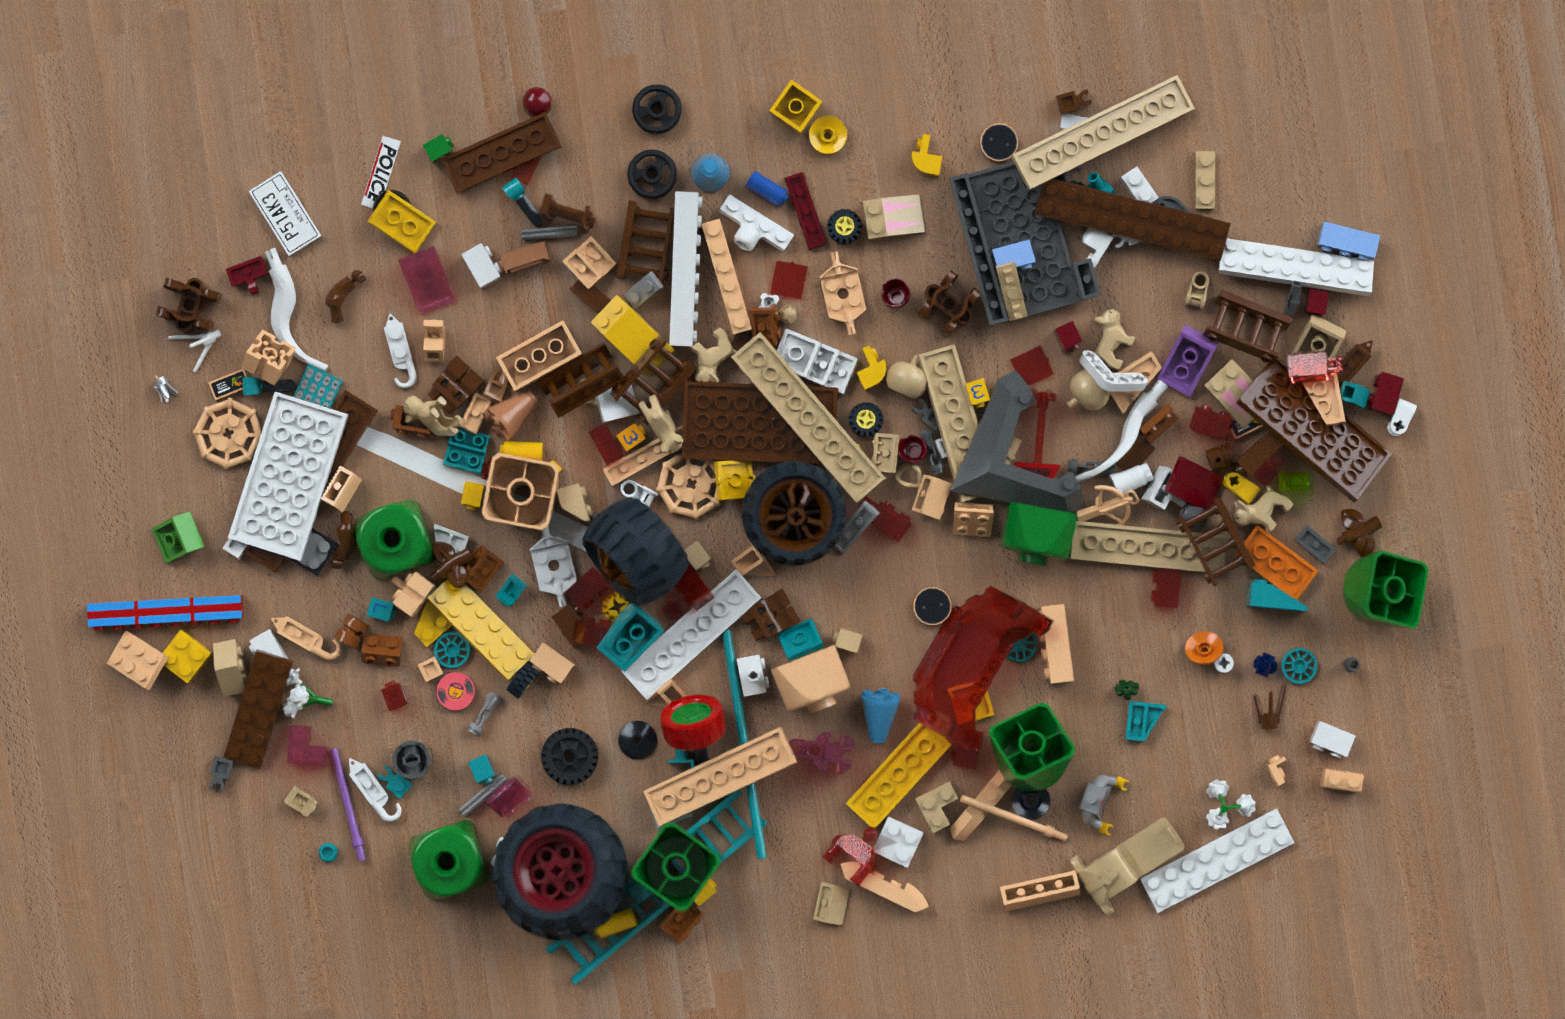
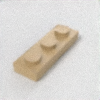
M1215 151L1195 152V209H1215Z

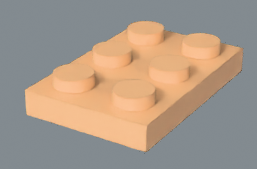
M125 630L107 664L140 686L150 690L166 663L168 656Z

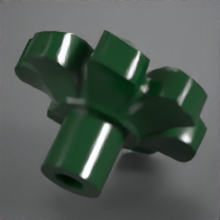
M1120 680L1119 684L1115 685L1116 694L1118 696L1124 695L1125 700H1130L1132 698L1131 695L1138 694L1139 684L1137 682L1134 683V681L1128 680L1126 683L1125 680Z

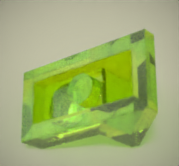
M1279 472V492L1310 491L1309 472Z

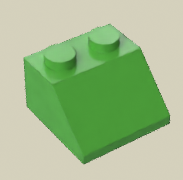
M190 511L174 516L152 528L166 564L205 547Z

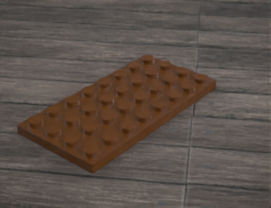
M1279 357L1274 364L1267 363L1236 402L1353 503L1360 498L1392 455L1390 451L1345 413L1346 423L1327 427L1298 377V373Z
M684 381L681 458L764 462L799 461L822 464L754 384ZM807 386L837 421L838 388Z

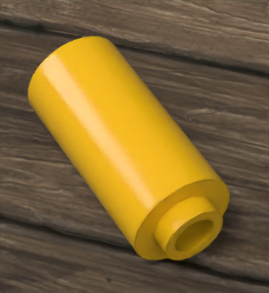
M504 441V445H500V453L542 461L543 443Z
M632 908L613 914L604 925H600L594 930L596 937L600 936L603 939L638 926Z

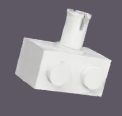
M1159 466L1153 476L1154 480L1148 485L1141 500L1156 509L1165 510L1170 500L1180 507L1186 504L1183 500L1164 491L1173 470L1169 467Z
M760 655L738 658L737 664L744 697L766 693V688L770 687L768 677L763 676L762 670L766 669L764 658H760Z

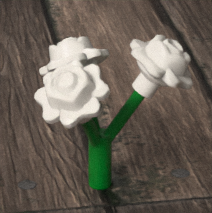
M299 668L297 670L291 669L286 686L294 684L296 687L290 691V697L282 705L285 716L291 717L293 720H295L297 711L301 710L302 707L315 703L332 706L333 699L316 696L302 684L303 681L299 679Z
M1215 780L1208 784L1209 787L1206 790L1209 798L1220 800L1222 805L1221 808L1210 809L1209 814L1206 815L1208 825L1210 827L1213 826L1215 830L1226 828V824L1229 823L1227 818V811L1229 809H1237L1241 816L1246 815L1247 817H1250L1251 813L1255 812L1256 802L1251 798L1250 794H1242L1236 800V805L1225 804L1223 797L1227 795L1229 790L1226 781Z

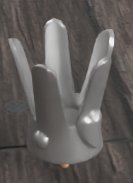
M155 375L157 380L152 385L156 392H158L161 403H163L162 397L166 403L169 401L170 395L167 389L174 396H178V391L168 383V379L165 376L158 378Z

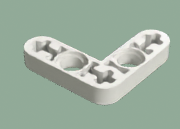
M1083 351L1079 359L1081 365L1096 383L1106 391H1143L1148 383V379L1139 373H1112L1098 355L1092 351Z

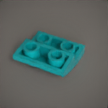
M457 428L459 431L456 435L449 438L443 466L480 475L490 435L479 432L475 435L464 429Z

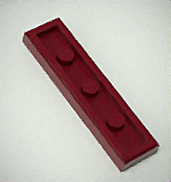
M803 172L785 177L784 179L808 249L812 250L827 245Z

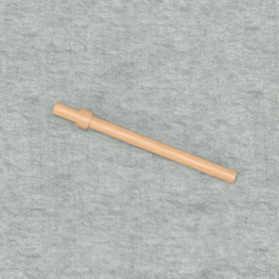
M961 796L960 802L1039 831L1046 837H1054L1062 841L1067 839L1068 834L1055 830L1053 826H1044L971 797Z

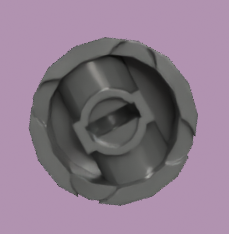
M410 740L401 743L396 748L392 763L395 771L400 776L406 779H416L424 776L430 770L432 754L425 743Z

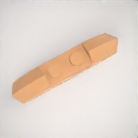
M998 770L974 799L995 806L1011 787V784L1005 780L1000 770ZM968 805L949 828L953 839L965 841L986 817L988 812Z
M846 862L841 864L845 879L913 912L929 907L920 891L909 883L903 889L901 888L902 884L895 880L888 882L884 880V875L876 871L873 874L870 873L872 865L867 863Z

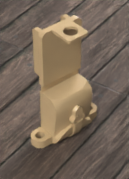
M1162 817L1086 866L1078 855L1072 857L1070 862L1077 871L1076 874L1083 883L1086 892L1091 895L1105 915L1109 916L1114 912V909L1108 899L1134 884L1141 876L1183 851L1185 846L1168 819Z

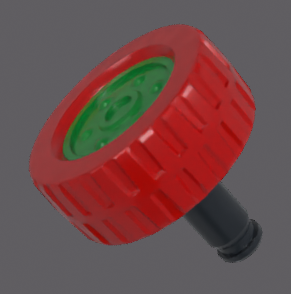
M690 695L679 698L668 704L660 716L661 728L666 743L678 750H692L695 766L709 761L707 747L721 739L726 731L723 707L716 698L708 695Z

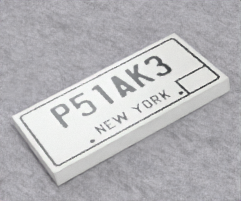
M281 171L248 191L289 257L322 237Z

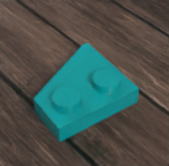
M1129 701L1125 739L1145 741L1166 709V705Z

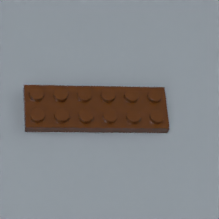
M544 112L441 159L456 193L459 194L553 152L562 146L547 113Z
M259 649L256 650L224 758L257 769L262 767L294 661Z

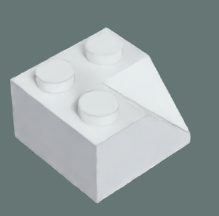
M887 816L872 851L908 868L923 832Z

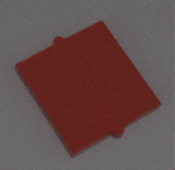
M777 260L770 293L784 296V298L801 299L808 266L794 264L793 261L788 263Z
M1041 346L1010 359L1014 370L1018 372L1028 386L1054 374L1048 363L1049 358H1046Z

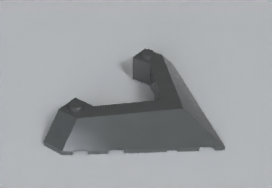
M1016 370L999 378L950 491L1006 503L1015 502L1068 513H1074L1086 507L1081 487L1072 471L1056 479H1051L1005 463L1020 411L1036 404L1037 401L1027 383Z

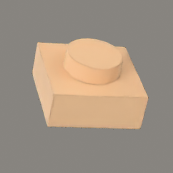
M436 657L418 664L426 682L444 674Z

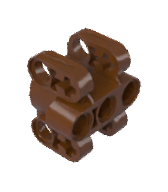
M952 270L948 272L940 286L932 284L926 288L925 298L927 301L917 313V316L923 321L926 320L934 308L947 316L949 321L940 331V334L946 338L950 336L958 324L966 326L971 322L973 314L969 308L972 307L981 295V292L974 287L964 301L961 302L948 292L959 276ZM932 288L937 289L931 298L928 295V291ZM951 300L954 303V308L951 310L945 309L943 306L944 301ZM965 312H967L969 314V320L965 322L961 321L960 318L964 315Z
M166 278L163 287L182 293L177 311L158 306L156 316L172 321L176 319V328L183 333L191 332L194 327L212 331L214 321L200 318L199 313L203 300L220 304L222 294L205 289L204 283L197 278L189 279L186 285L180 281ZM194 282H198L200 284V288L197 289L191 285ZM190 300L194 301L195 307L192 310H187L186 303ZM181 321L190 323L189 327L182 329Z

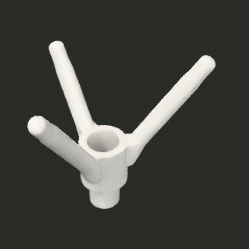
M217 329L212 333L208 332L206 334L168 336V339H200L189 345L190 348L202 343L205 346L193 369V372L196 373L212 343L216 342V339L222 335Z

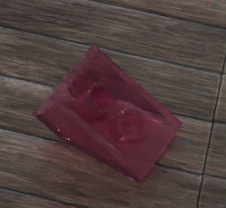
M434 246L398 259L420 315L456 302Z
M516 775L491 795L485 803L502 818L505 815L509 818L517 811L515 807L519 803L524 805L531 799L530 794L532 791Z

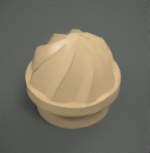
M788 304L779 310L780 321L785 324L794 323L797 318L795 308Z

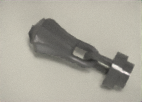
M924 429L920 436L926 442L930 453V470L934 475L943 473L946 466L945 463H942L941 457L936 453L933 431ZM937 459L939 464L935 465L933 460Z
M1077 459L1068 460L1067 471H1072L1073 474H1076L1077 468L1087 472L1093 470L1088 469L1089 466L1087 465L1094 466L1095 469L1105 461L1086 462L1083 465H1078ZM1112 465L1100 473V475L1108 477L1115 471V466Z

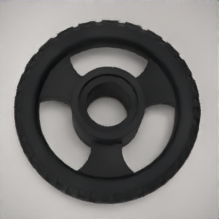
M654 84L639 91L633 101L632 113L635 122L641 129L652 134H662L670 131L677 125L681 117L682 105L678 95L671 88L665 85ZM656 91L657 98L652 99L647 107L639 105L645 95ZM669 96L675 104L674 117L666 114L667 108L664 101ZM654 105L662 106L661 113L655 114L652 112ZM649 115L652 119L661 120L662 127L649 126L642 119L644 116Z
M655 149L645 150L631 160L627 172L628 182L633 191L639 196L647 199H658L673 189L677 179V169L673 160L666 153ZM655 156L654 164L646 165L643 170L636 167L642 159ZM664 165H668L670 168V180L667 185L660 182L662 178L661 168ZM652 169L658 172L657 177L649 179L647 172ZM638 178H643L646 183L654 186V191L647 192L642 190L635 181Z

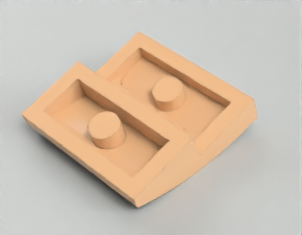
M592 236L562 261L587 289L594 286L617 265Z

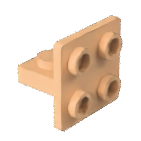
M955 502L953 534L990 537L994 515L993 505Z

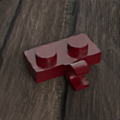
M262 256L226 268L231 286L234 288L247 283L252 295L260 293L255 279L269 274Z

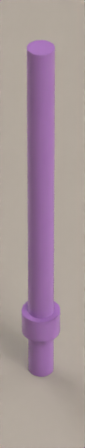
M337 748L331 749L330 753L353 838L351 840L352 846L356 849L358 861L366 860L362 846L364 842L359 834Z

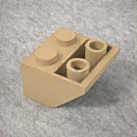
M578 483L557 489L561 508L587 523L590 522V517H593L591 506L586 505L585 499L588 498L585 487H581Z

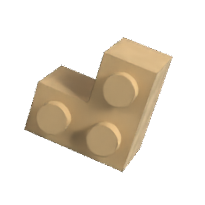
M236 639L214 643V669L223 696L243 693L248 675L243 673L244 664L243 660L240 659L243 657L242 647L237 645Z
M950 781L915 798L932 833L950 825L941 808L958 799Z

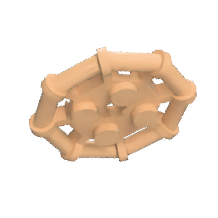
M228 398V400L208 407L205 406L195 429L192 430L201 453L200 457L223 467L224 470L247 461L251 462L262 433L256 415L257 411L233 400V398ZM228 408V414L219 417L215 416L214 412ZM233 408L246 414V416L241 419L233 415ZM209 416H211L213 422L209 430H203ZM248 419L251 421L254 433H249L246 425ZM226 429L234 431L231 439L224 437L223 434L226 432ZM202 434L209 435L212 446L208 449ZM249 437H254L248 451H246L244 448L246 441ZM217 449L225 453V459H222L212 454L211 452ZM241 450V452L244 454L236 458L230 459L231 453Z
M681 453L666 462L663 461L656 491L659 492L668 507L669 513L698 520L702 515L717 506H721V500H717V489L714 498L709 495L711 484L716 483V479H711L705 470L710 465L715 474L714 462L716 461L713 459H696L705 462L701 467L691 464L690 459L681 458ZM686 459L687 465L675 470L672 467ZM670 470L674 473L672 485L665 486ZM688 479L697 481L695 489L686 487ZM673 489L678 498L675 503L666 490ZM708 498L711 501L697 509V503L703 499ZM681 501L693 504V510L679 507L678 505Z

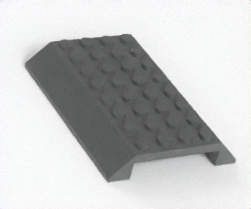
M1014 162L949 178L990 326L1011 322L1007 317L991 251L992 249L1025 240H1030L1035 263L1031 264L1032 268L1021 270L1020 267L1016 269L1027 317L1101 296L1092 259L1089 258L1071 264L1060 221L1035 214L1042 184L1028 190ZM1067 172L1054 178L1070 182Z

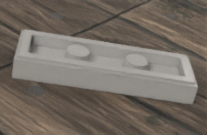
M865 500L845 523L843 533L834 547L844 555L878 516L879 512Z

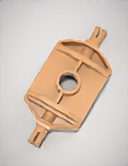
M838 251L835 252V257L834 253L831 252L832 267L820 276L829 319L844 322L847 326L848 335H852L851 328L853 334H856L854 320L866 311L858 269L841 264ZM842 288L846 289L849 293L846 299H840L837 295L838 291Z

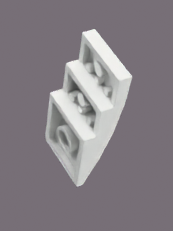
M787 328L777 348V352L798 376L824 387L838 388V393L845 395L859 361L858 358Z

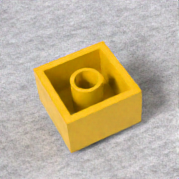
M790 80L769 110V114L801 135L822 106L823 101L793 80Z
M180 630L163 652L168 656L164 666L187 684H190L211 658L213 652L185 630Z

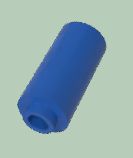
M757 171L753 172L745 185L746 188L777 207L779 204L783 206L789 197L786 195V189Z

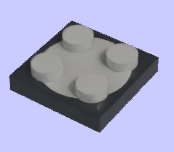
M312 528L302 561L290 557L287 558L314 575L319 576L338 543Z

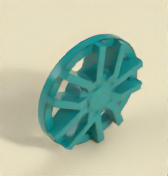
M1015 626L1007 630L1003 635L1001 648L1008 659L1015 662H1024L1035 654L1037 639L1030 629L1023 626ZM1015 629H1022L1019 636L1014 631ZM1024 630L1029 632L1026 638L1021 637ZM1010 632L1015 635L1013 640L1008 636ZM1030 635L1033 637L1034 642L1027 641ZM1005 638L1009 639L1011 643L1004 645ZM1027 644H1034L1033 650L1026 648ZM1012 645L1013 650L1006 652L1005 647ZM1025 650L1030 651L1032 653L1028 657H1026ZM1015 651L1016 658L1011 657L1009 654ZM1022 651L1024 659H1018V652Z
M448 632L437 639L434 646V654L441 665L448 668H456L467 661L470 655V645L461 634ZM448 635H455L452 642ZM445 636L449 642L446 645L442 641H440ZM458 636L462 638L459 644L455 643ZM440 642L444 648L437 650ZM463 642L466 643L467 649L460 647ZM460 650L467 651L466 656L460 655ZM444 651L446 655L439 658L438 652ZM457 656L464 658L463 661L458 663ZM448 657V664L444 663L441 659ZM451 658H455L456 665H450Z
M1294 648L1288 651L1282 659V673L1292 683L1303 684L1309 682L1317 672V660L1309 650ZM1296 651L1297 659L1293 658L1292 652ZM1299 651L1306 652L1302 658L1300 657ZM1309 654L1312 659L1306 662L1304 659ZM1288 655L1290 656L1292 662H1285ZM1312 661L1314 662V669L1308 666ZM1284 664H1291V669L1285 670ZM1307 668L1313 671L1311 676L1305 672ZM1293 671L1291 678L1286 672ZM1295 673L1299 674L1298 681L1293 680ZM1302 673L1308 677L1306 680L1301 681Z

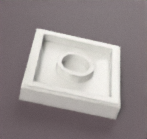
M631 385L627 389V392H629L632 396L635 397L633 387ZM612 388L596 397L602 423L639 414V410L621 397L618 401L614 400L610 395Z

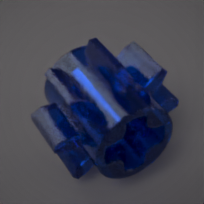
M1263 652L1262 656L1258 655L1253 663V667L1257 669L1255 673L1268 678L1269 674H1274L1277 670V662L1274 661L1276 657Z

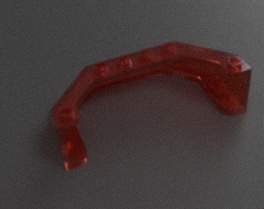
M993 586L986 588L985 593L981 595L976 594L966 600V604L960 607H953L949 617L943 622L913 675V681L916 683V690L913 691L914 704L916 705L914 720L977 756L979 750L983 747V737L976 733L975 710L981 703L987 689L991 686V682L1000 670L1006 656L1010 653L1013 644L1033 632L1038 635H1044L1050 630L1053 620Z

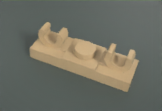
M1015 262L997 265L996 270L1008 320L1012 321L1027 317Z

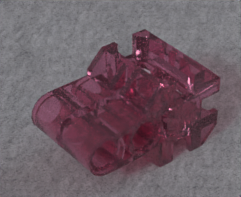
M823 732L816 738V741L800 738L789 740V745L792 742H799L801 745L800 751L793 752L794 756L813 759L819 771H826L828 762L837 763L835 772L843 774L852 766V760L843 759L844 750L854 751L855 744L848 735L841 734L840 743L831 742V732ZM816 744L820 747V752L817 755H812L809 752L811 745Z

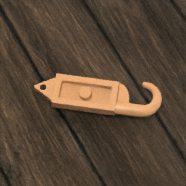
M288 616L285 618H271L278 630V634L325 660H334L340 655L341 645L336 639L332 640L336 645L335 652L328 653L321 649L323 638L320 634Z

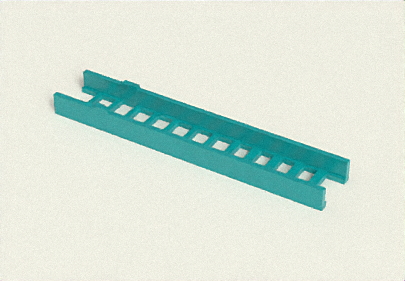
M740 789L731 793L686 831L691 836L698 833L710 849L719 855L720 863L754 836L753 828H749L730 806L732 802L743 794ZM725 808L730 811L746 831L736 840L716 818ZM762 817V818H761V823H762V828H763V827L766 826L768 823H767V822L765 821V819ZM710 819L733 845L723 855L699 828ZM673 859L671 862L683 874L685 870L676 859ZM633 876L626 881L624 896H631L627 889L637 882ZM654 894L651 898L657 906L646 914L638 903H632V908L641 917L637 922L638 926L627 929L619 938L615 934L608 936L607 938L612 944L605 950L598 945L590 934L583 936L582 938L597 955L589 963L569 939L555 940L545 950L552 954L561 945L565 946L582 967L581 970L571 977L575 985L662 913L670 904L664 900L661 902Z

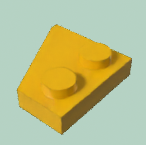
M427 601L414 634L426 647H429L452 625Z

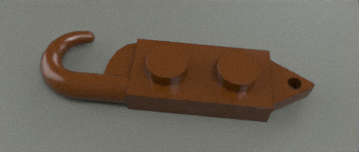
M1372 340L1361 344L1356 343L1336 366L1339 387H1342L1343 381L1349 382L1372 357L1370 355Z

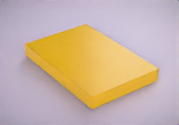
M390 190L386 192L367 221L414 254L436 223V221Z

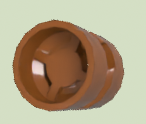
M347 614L343 621L344 627L339 628L334 637L356 649L361 641L360 635L366 633L369 625Z

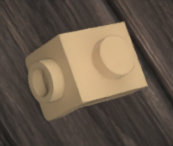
M295 785L284 800L287 805L299 811L306 818L316 809L317 801Z

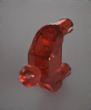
M867 827L863 831L862 839L856 834L837 835L832 839L833 844L822 857L832 864L840 852L845 850L860 862L859 869L850 878L851 881L860 887L869 873L872 874L876 870L874 849L868 843L877 839L878 832L874 827Z

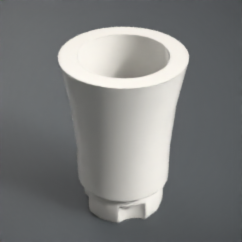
M1147 463L1109 475L1114 488L1123 494L1128 490L1134 491L1146 485L1147 482L1154 480Z

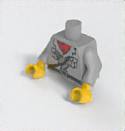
M1099 775L1094 781L1089 782L1080 805L1083 822L1098 829L1099 833L1111 835L1107 832L1108 827L1113 828V825L1101 822L1112 788L1115 786L1126 791L1127 789L1123 787V784L1125 782L1129 783V781L1122 777L1115 778Z

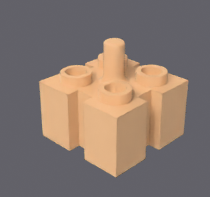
M262 330L257 336L255 343H252L247 350L241 368L252 374L257 372L261 379L275 385L280 379L282 372H285L291 363L296 347L285 341L279 343L275 340L276 337Z
M418 572L410 573L405 581L394 576L391 582L400 589L392 597L395 599L393 604L409 616L415 617L437 586Z

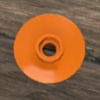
M1208 631L1193 634L1185 644L1187 657L1192 662L1200 665H1207L1217 661L1224 649L1221 638Z

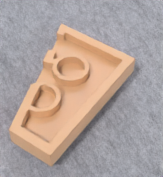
M1150 351L1116 373L1142 374L1148 379V385L1162 367L1153 352ZM1141 391L1109 392L1120 412L1124 414Z
M1336 367L1298 373V377L1326 426L1346 423Z

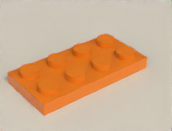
M1259 525L1254 527L1244 541L1256 565L1251 569L1296 600L1319 571ZM1237 550V552L1234 554V556H1235L1236 558H1238L1237 556L1240 555L1239 552H1238V550Z

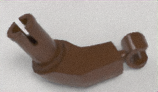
M354 270L350 279L346 276L336 283L327 294L326 305L330 308L332 323H337L336 315L339 322L344 320L341 305L344 302L345 296L355 288L353 283H363L366 280L365 276H359L362 271Z
M344 511L340 514L341 524L337 528V535L340 541L337 551L339 558H332L331 565L333 569H342L344 559L348 560L356 547V532L352 526L353 514L349 511Z

